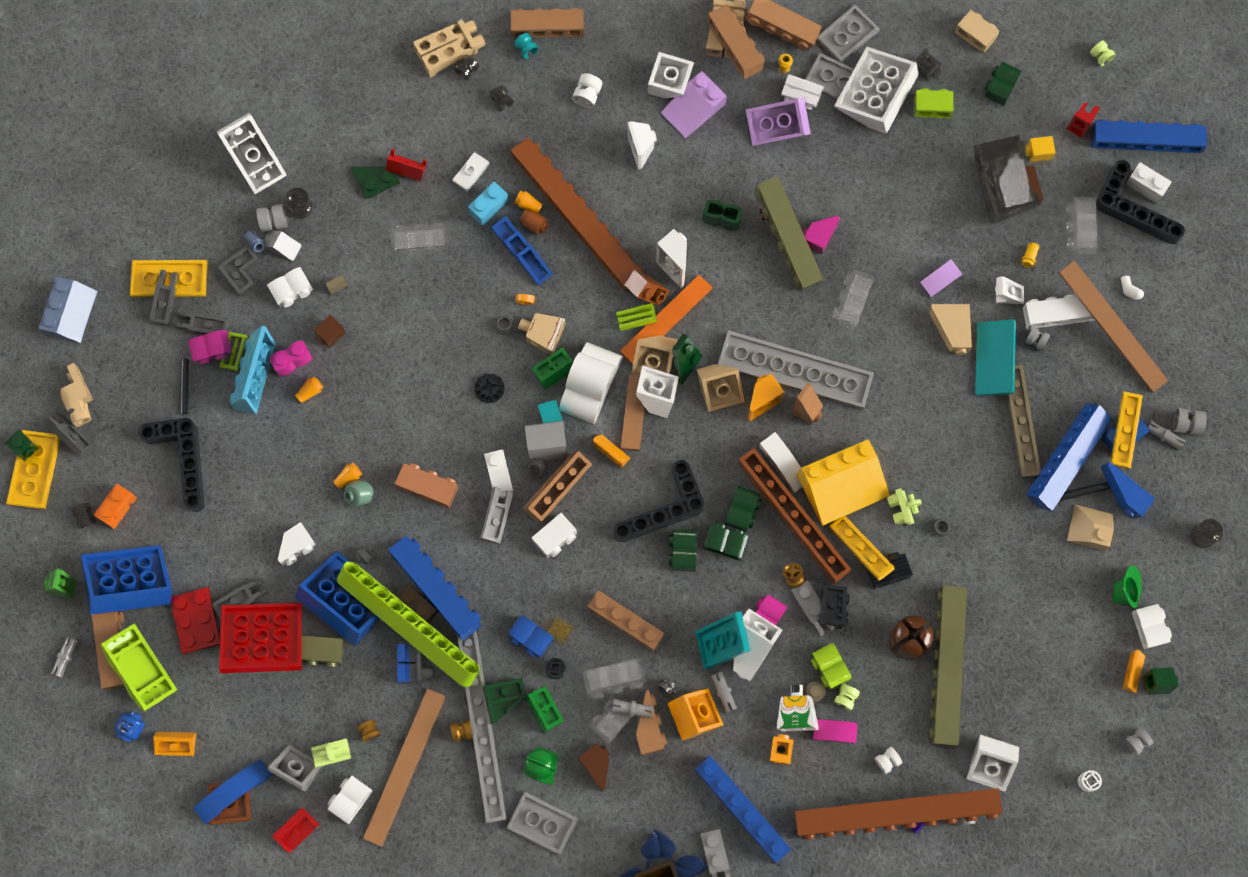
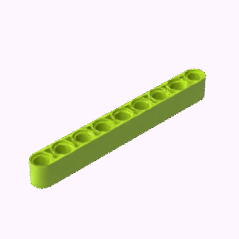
M349 561L344 563L337 577L339 585L458 684L464 687L472 685L480 671L479 665L360 566Z

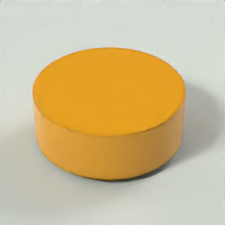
M517 294L515 302L522 305H533L535 296Z

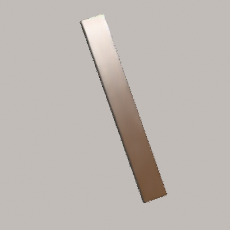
M1073 261L1062 269L1058 274L1148 389L1154 392L1166 383L1168 379L1078 264Z
M427 689L363 837L364 840L381 847L383 846L446 696Z

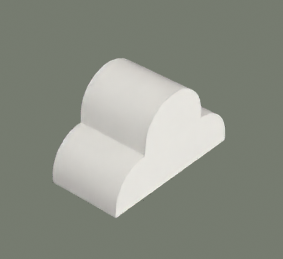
M250 113L217 131L225 148L255 194L287 176Z
M587 342L582 352L577 354L566 381V389L559 407L560 412L595 424L623 356Z

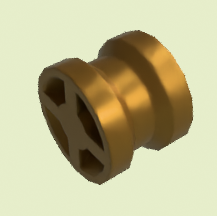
M790 563L784 567L783 575L786 584L791 588L800 587L805 581L802 567L797 563Z
M375 719L357 726V730L362 735V742L381 735L380 731L376 729Z

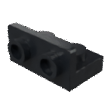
M828 584L822 586L820 624L837 626V629H842L848 623L849 614L846 612V605L849 604L850 595L847 593V587Z

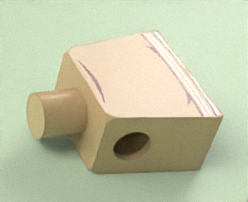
M535 313L532 322L522 318L518 329L527 332L526 342L552 355L555 352L566 322L564 318Z

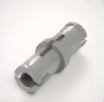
M1152 420L1148 424L1149 433L1159 438L1160 442H1166L1177 450H1180L1183 443H1185V439L1172 433L1171 429H1165Z
M69 637L65 638L60 653L56 655L58 658L50 674L63 678L68 663L73 659L71 656L78 643L77 640Z
M723 672L717 673L720 681H718L716 674L712 675L711 678L718 692L716 693L717 697H720L725 713L731 712L728 704L731 705L733 711L738 709L730 693L732 690L728 688Z
M614 699L613 705L621 706V708L613 706L612 712L630 714L631 717L637 715L652 719V713L645 712V710L653 711L654 706L637 704L636 701L631 703Z

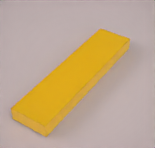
M1125 391L1122 393L1110 461L1116 467L1128 470L1131 468L1143 395Z
M846 516L837 519L829 525L830 530L878 581L894 570V566Z

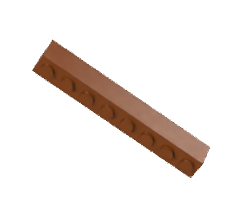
M753 448L742 456L738 461V466L831 583L835 585L847 576L852 569L756 449Z

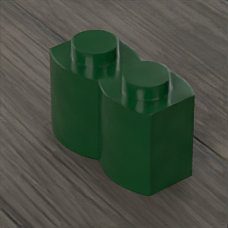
M1001 62L1000 66L996 65L991 74L994 76L993 80H988L984 88L987 91L985 97L1005 105L1022 70L1005 62Z
M706 200L702 221L711 226L720 225L726 230L736 231L739 228L743 210L735 205H724L717 200Z
M738 486L725 524L747 532L748 528L752 529L756 519L752 517L754 510L758 511L762 502L759 499L760 494Z
M720 523L711 524L703 549L740 561L748 539L745 532L738 529L730 531L726 529L727 526Z
M674 530V534L669 537V547H673V554H669V566H672V571L696 572L697 531Z

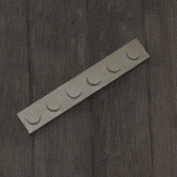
M1015 365V394H1007L1020 476L1021 478L1038 477L1041 468L1023 365Z

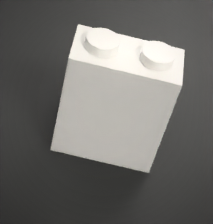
M748 609L743 616V621L751 651L734 658L733 671L741 678L751 681L782 632V629Z

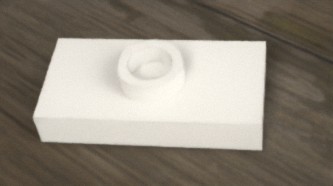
M474 152L453 178V183L468 192L488 167L489 162Z

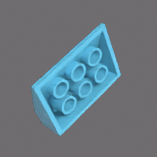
M261 326L252 332L250 338L245 342V356L240 360V374L235 378V392L230 396V404L234 410L257 414L271 363L269 359L273 355L276 345L266 326Z

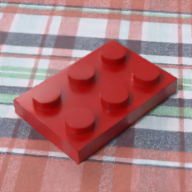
M208 587L171 597L172 611L183 655L220 645L219 630Z

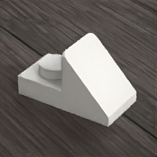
M1003 276L996 278V303L1024 304V286Z

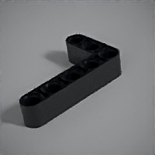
M1126 160L1117 161L1096 200V208L1102 213L1167 243H1177L1185 233V228L1182 224L1119 195L1129 175L1131 166ZM1117 169H1121L1123 173H1119ZM1109 184L1114 185L1116 189L1111 188ZM1102 200H1107L1109 204L1103 203ZM1119 207L1124 208L1126 212H1122ZM1136 215L1141 216L1143 220H1139ZM1153 223L1158 224L1160 228L1155 227ZM1171 231H1174L1177 236L1172 235Z
M189 418L151 422L141 425L138 434L147 444L178 440L183 502L190 511H201L204 508L205 501L197 426ZM187 425H191V429L188 432H183ZM167 428H172L170 434H164ZM148 431H153L150 437H145ZM193 443V447L190 450H185L186 445ZM195 462L193 468L187 469L188 463ZM192 480L197 481L194 487H189V483ZM193 499H198V503L195 506H190Z
M678 460L673 464L672 474L682 499L617 523L614 527V537L617 541L627 542L701 514L704 501L688 462ZM678 467H684L686 469V472L684 474H679L676 472V469ZM689 484L693 487V490L687 492L683 489V486ZM697 502L700 504V508L692 509L690 503ZM678 508L682 511V514L674 516L671 511ZM656 515H661L664 521L657 523L653 518ZM638 522H644L646 527L639 530L635 525ZM624 528L628 531V534L626 536H619L617 531Z

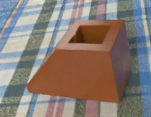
M637 270L633 271L624 284L637 298L656 305H660L670 291L647 274Z

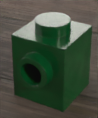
M18 430L5 442L23 461H26L39 449L21 430Z
M1173 667L1152 668L1143 676L1148 695L1170 694L1179 686Z

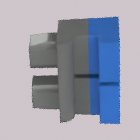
M397 644V662L399 663L397 664V682L399 684L423 682V679L434 678L433 666L423 667V660L430 659L413 645Z

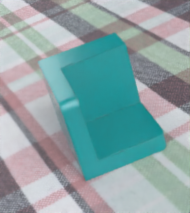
M556 400L538 405L543 423L563 421Z

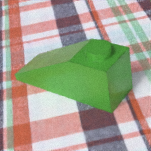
M55 569L45 579V592L49 595L73 599L77 579L61 569Z

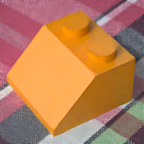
M772 373L768 376L764 374L756 380L747 418L749 422L782 402L784 391Z
M709 688L682 695L667 703L682 741L723 726Z

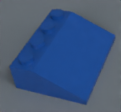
M161 545L81 555L90 615L171 604L172 587Z
M336 551L299 585L295 598L353 646H356L380 618L337 582V577L344 563L349 560Z

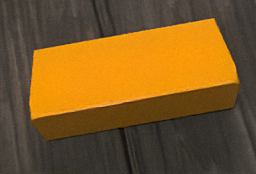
M602 434L593 439V445L620 468H623L630 460L628 455Z
M1135 650L1130 654L1122 687L1123 690L1137 693L1145 655L1140 650Z
M156 732L153 736L154 755L194 756L196 733Z

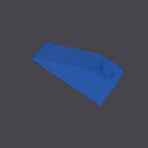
M1111 462L1103 464L1101 466L1103 474L1124 513L1130 518L1142 517L1155 498Z

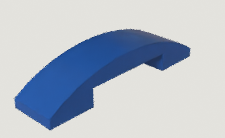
M260 759L220 785L194 807V810L206 825L221 814L222 810L252 788L258 787L271 777L272 774Z

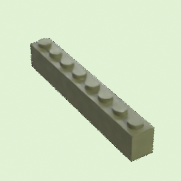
M943 585L940 591H937L936 602H940V606L935 614V621L939 623L938 629H935L934 641H937V649L933 651V661H936V669L933 668L932 680H935V688L931 689V700H934V708H930L929 714L930 720H933V726L929 728L928 739L932 740L931 745L957 747L959 743L966 587Z

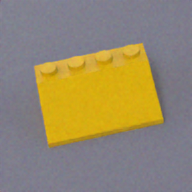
M869 439L802 467L796 474L822 526L890 496L878 457Z

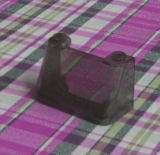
M1019 135L974 145V160L990 224L1001 222L1036 208V203H1039L1037 192L1033 193V190L1030 188L1023 161V152L1026 151L1024 141H1020Z

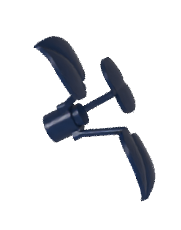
M654 830L648 836V839L641 847V854L647 858L644 870L649 869L651 859H661L662 857H668L669 861H673L678 877H695L705 871L707 865L700 858L692 855L681 857L675 862L672 858L676 851L675 844L657 830ZM632 868L622 873L619 877H634V874L642 870Z

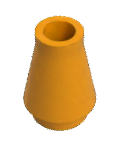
M520 191L514 204L518 205V208L532 210L537 214L543 205L527 191Z
M313 376L306 380L295 396L303 403L320 393L324 386Z
M352 462L350 465L347 464L333 482L339 489H342L347 484L360 479L359 476L362 475V472Z

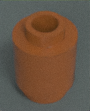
M525 210L519 221L524 228L537 235L543 234L548 228L547 219L532 210Z

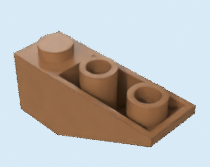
M647 690L643 705L657 706L654 694L650 695L649 690ZM654 707L653 711L645 710V712L652 713V719L640 716L636 739L641 756L663 751L665 749L664 745H667L665 734H661L659 726L662 725L660 715L655 714Z

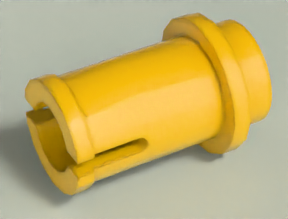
M782 54L779 57V71L787 73L790 70L793 59L789 54Z
M1028 243L1025 255L1021 258L1024 267L1032 268L1036 264L1035 258L1039 250L1038 244Z

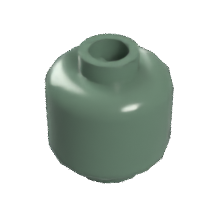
M358 480L347 484L344 491V499L352 507H359L370 503L374 491L368 482Z

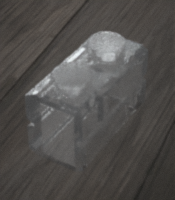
M611 699L603 707L605 709L601 716L597 714L590 722L592 725L591 731L608 745L632 718L630 714L612 712L613 706L620 708L621 706L613 705L614 701Z

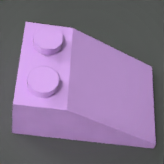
M701 71L687 83L684 95L674 97L661 114L686 138L726 105L727 96Z
M804 98L746 109L753 146L811 134Z

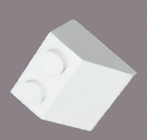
M659 52L648 83V94L665 99L683 96L694 62Z
M980 735L966 779L995 789L999 788V790L1005 792L1018 764L1019 747Z

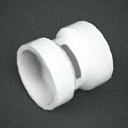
M889 747L883 755L879 754L874 758L884 774L889 773L892 767L902 764L900 756L892 747Z
M1089 770L1078 777V786L1085 792L1095 791L1102 784L1101 776L1095 771Z

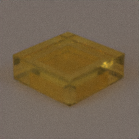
M557 617L547 633L564 644L574 627Z

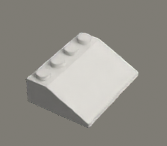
M866 47L834 105L835 108L870 129L887 134L918 76L916 62Z

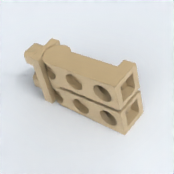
M714 0L713 11L728 5L731 10L735 11L738 22L740 24L744 23L746 9L744 0H734V2ZM710 28L705 55L722 57L723 47ZM724 52V58H729L727 53Z
M463 20L457 21L458 24L451 25L413 42L414 50L430 78L461 59L477 54V49L485 45L481 34L473 38L471 36L472 33L477 31L473 20L466 23Z

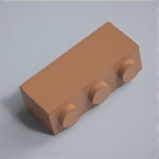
M413 463L409 465L403 464L395 482L396 488L450 509L459 489L455 480L449 477H445V479L438 477V474L431 470H427V472L420 470L421 467Z

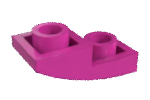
M817 719L818 730H814V740L856 743L857 723Z

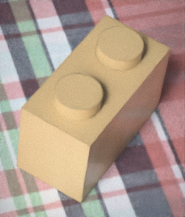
M970 10L957 25L955 33L984 54L996 40L999 30L994 24L984 20L980 14Z

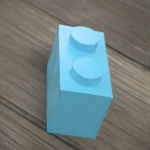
M493 182L468 206L469 214L483 226L508 202V194Z

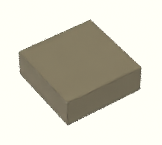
M339 275L326 283L331 295L348 286L343 275Z

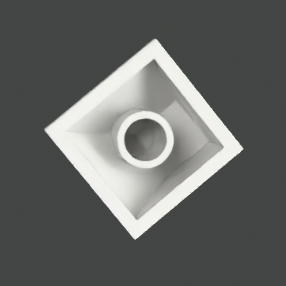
M628 122V139L639 170L642 169L654 149V142L657 139L654 130L651 131L649 124Z
M642 366L636 396L649 413L667 418L674 403L679 377Z

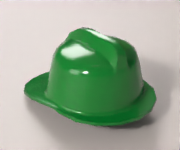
M1129 566L1125 576L1114 583L1112 599L1114 604L1130 605L1132 608L1138 607L1142 585L1141 574L1135 566Z
M536 747L526 757L523 772L534 780L553 785L559 755L547 749Z

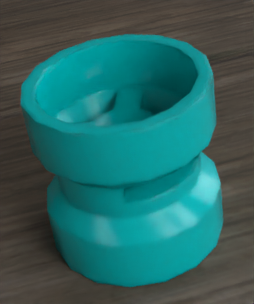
M528 33L520 35L514 41L515 47L521 50V55L524 59L529 58L527 52L531 51L534 55L539 50L536 43L531 41L532 38Z

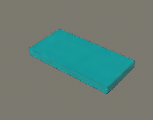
M1014 319L977 322L976 396L1015 394L1016 321Z
M741 611L734 612L695 631L704 670L711 669L751 651Z

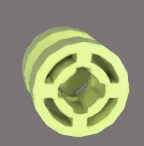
M1104 40L1095 45L1090 51V54L1098 59V63L1101 66L1105 65L1104 62L1106 60L1109 62L1116 55L1113 50L1108 49V45Z
M842 684L839 689L840 694L836 696L834 703L839 706L842 704L845 706V709L852 711L854 707L853 702L858 698L860 692L849 685Z

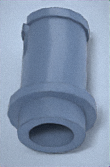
M249 231L245 234V240L250 244L252 251L261 252L264 249V241L258 238L254 231Z

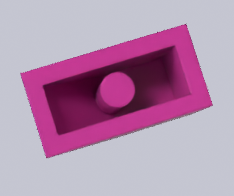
M839 216L813 222L809 229H804L803 234L810 249L820 254L823 253L839 223Z

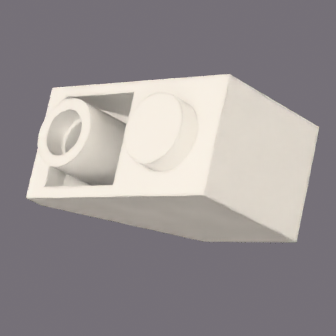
M301 522L283 535L278 561L282 566L293 564L297 560L296 557L302 553L303 555L310 553L313 550V546L316 545Z

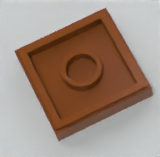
M223 783L208 784V795ZM250 791L222 810L221 814L210 821V825L251 821Z

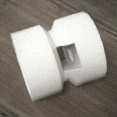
M581 74L572 100L578 105L593 108L597 100V94H599L602 87V81L594 75Z

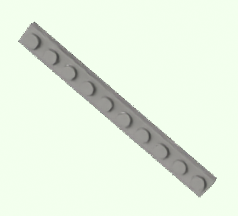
M476 630L464 641L458 635L457 638L459 649L476 662L480 668L472 685L465 687L486 823L507 820L493 729L482 688L486 685Z

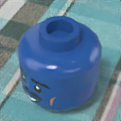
M131 711L130 714H121L114 727L117 732L116 736L128 742L138 739L145 726V723L141 720L142 716L134 711Z

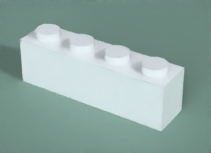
M1075 294L1059 299L1057 297H1049L1043 301L1032 299L1027 301L1023 307L1027 329H1032L1033 326L1042 328L1095 321Z

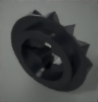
M485 373L478 378L474 386L477 398L485 403L498 401L503 396L505 390L501 377L494 373ZM487 381H489L491 386H495L492 388L491 395L487 389L484 390L487 387Z

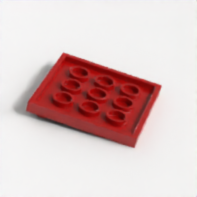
M301 603L221 605L220 674L302 671Z

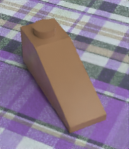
M808 382L796 398L792 414L812 425L814 421L817 423L822 417L823 413L821 410L823 405Z

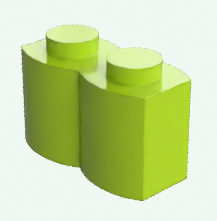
M834 643L811 654L812 659H810V662L815 670L819 669L822 675L819 678L825 688L828 687L829 690H832L852 679Z

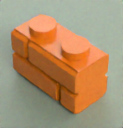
M116 483L94 513V516L115 529L129 510L130 504H133L137 497Z

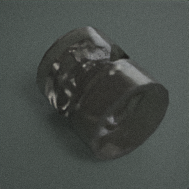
M293 188L286 193L285 203L290 214L297 219L307 218L313 208L307 192L302 188Z
M1205 519L1191 530V540L1199 548H1209L1223 537V527L1214 519Z

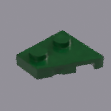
M386 166L351 168L367 199L400 184L396 174L387 171Z
M685 334L681 335L672 348L674 368L678 370V383L682 385L702 358L700 351L690 337Z
M522 678L482 687L491 725L498 722V720L526 698Z

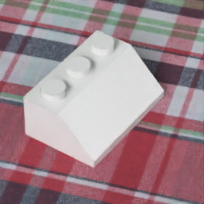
M673 229L657 243L656 263L680 288H683L687 239L681 232L678 233Z

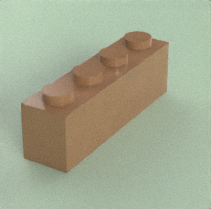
M753 0L745 17V20L751 25L759 26L765 29L767 33L775 34L781 37L783 41L791 42L802 50H810L813 47L822 27L770 0Z
M725 5L708 13V25L743 80L762 71L765 62L761 52L758 53L753 39L747 36L744 25L738 22L735 11L731 10L728 5Z
M517 9L511 11L512 38H518L524 33H528L531 38L584 37L583 9Z
M573 451L522 509L535 521L542 522L592 463L579 451Z
M599 590L587 606L588 611L653 653L664 637V632Z
M123 612L93 614L92 622L101 689L107 691L125 687L119 675L110 667L100 646L103 642L123 631L121 623H124Z

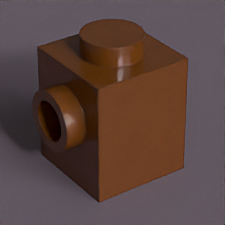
M331 315L314 329L315 339L322 346L326 344L329 348L346 333L343 326Z

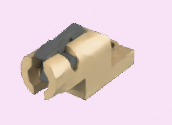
M72 363L67 366L69 370L67 376L71 384L60 390L62 401L59 407L70 423L75 425V427H79L92 420L87 403L92 401L93 398L79 368Z

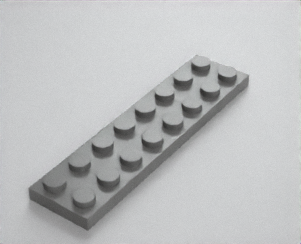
M729 330L718 365L736 367L739 369V374L756 379L764 374L768 376L772 373L780 386L797 391H802L808 382L818 397L862 410L865 407L874 372Z

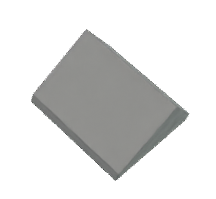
M563 421L525 425L529 461L532 459L549 461L568 457Z
M288 745L268 767V770L306 792L321 767L315 768L314 759Z

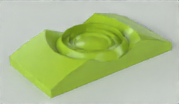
M135 623L100 644L110 667L119 675L128 695L143 712L177 691V688Z

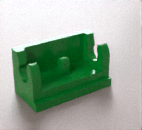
M562 347L531 369L535 378L540 381L541 386L546 390L569 375L573 360Z
M546 686L527 695L525 700L544 734L564 722Z

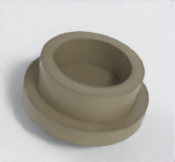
M814 681L807 685L805 693L814 702H817L825 696V687L820 682Z

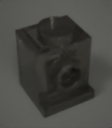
M927 49L914 60L917 64L918 74L927 81L932 77L935 79L941 72L940 67L942 63L929 54Z

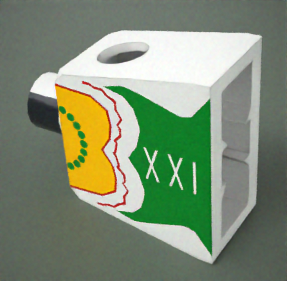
M791 685V696L781 697L777 729L779 731L818 730L813 699L809 695H803L802 685Z

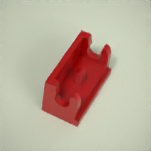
M1084 103L1078 113L1074 114L1066 130L1083 138L1100 109L1098 106H1095L1088 113L1085 111L1088 103Z
M391 149V153L387 158L386 170L421 181L426 169L427 160L423 159V162L420 163L396 155L395 150Z
M302 807L272 837L285 851L291 853L320 824Z

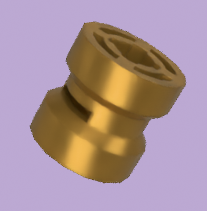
M470 719L464 720L461 724L457 722L450 723L453 742H460L462 738L467 740L473 739Z

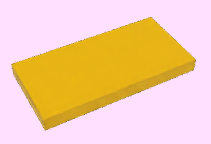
M132 260L130 297H154L155 287L158 284L161 270H166L167 273L165 286L170 285L172 273H178L175 297H206L208 261Z
M22 430L39 449L26 461L16 456L6 504L46 510L60 438L56 434Z

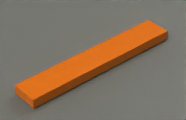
M698 275L656 316L657 322L647 324L620 350V353L633 364L638 339L659 335L664 336L712 290V286Z

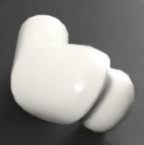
M1130 276L1120 278L1124 295L1134 300L1143 298V290L1131 285Z

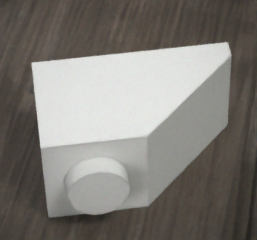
M503 449L484 454L492 488L495 486L504 492L506 490L513 491Z

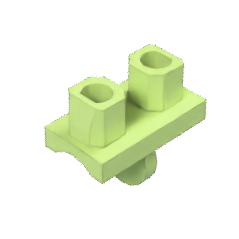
M901 488L895 490V494L887 497L891 508L900 505L902 510L893 514L895 524H915L910 508H912L913 514L919 513L917 506L922 504L921 500H915L914 495L910 494L908 495V502L904 490Z
M347 739L311 748L315 768L351 759Z

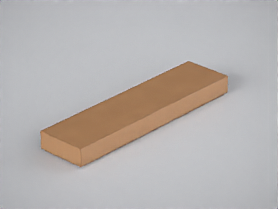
M629 375L621 449L640 451L645 407L636 396L640 377L638 375Z

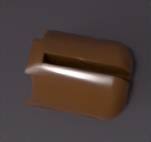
M919 616L904 617L890 632L889 646L891 651L898 658L904 660L919 658L932 644L933 630L931 626L924 629L923 626L927 621ZM907 636L913 637V639L908 641L906 644L903 643Z

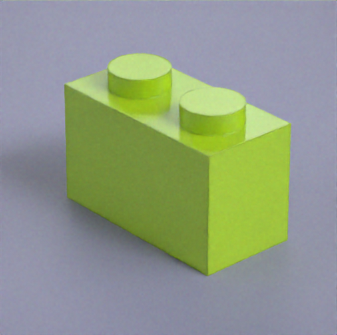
M927 88L916 90L914 96V117L951 118L953 114V91L946 89L929 90Z

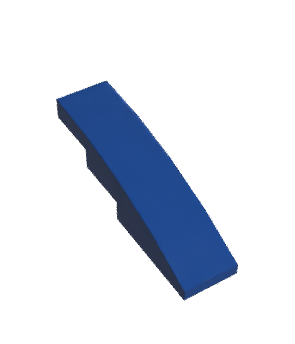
M507 216L491 227L499 240L537 285H540L553 275L533 246L529 245Z

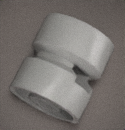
M283 204L274 205L271 209L268 207L257 208V219L261 232L270 231L273 227L276 229L288 228Z
M1177 408L1173 418V432L1185 434L1188 431L1191 435L1202 436L1206 427V412L1198 410L1190 412L1189 409Z

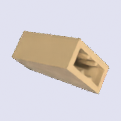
M932 304L929 314L949 352L955 353L958 356L969 353L972 348L970 304Z

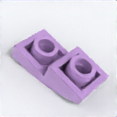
M951 259L920 283L932 297L960 277L962 273Z

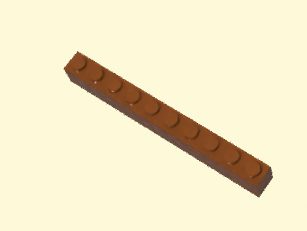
M526 138L511 149V157L626 293L629 289L624 284L634 270L643 273L642 267L631 260L632 256L630 253L619 246V240L608 233L609 229L603 222L600 223L597 220L594 210L586 207L583 197L576 195L572 184L569 181L565 182L558 168L554 169L549 157L540 152L538 144Z
M999 788L795 811L798 836H802L803 840L815 839V835L823 834V838L835 837L836 832H843V835H853L855 830L872 833L876 832L875 828L884 827V831L896 830V826L904 825V829L916 828L917 823H924L925 826L937 825L936 821L945 820V824L957 823V819L965 818L966 822L978 821L979 816H986V820L997 819L998 814L1003 813Z

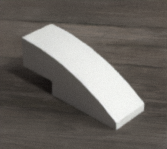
M774 432L760 443L759 448L795 493L802 488L796 476L801 467L780 437Z

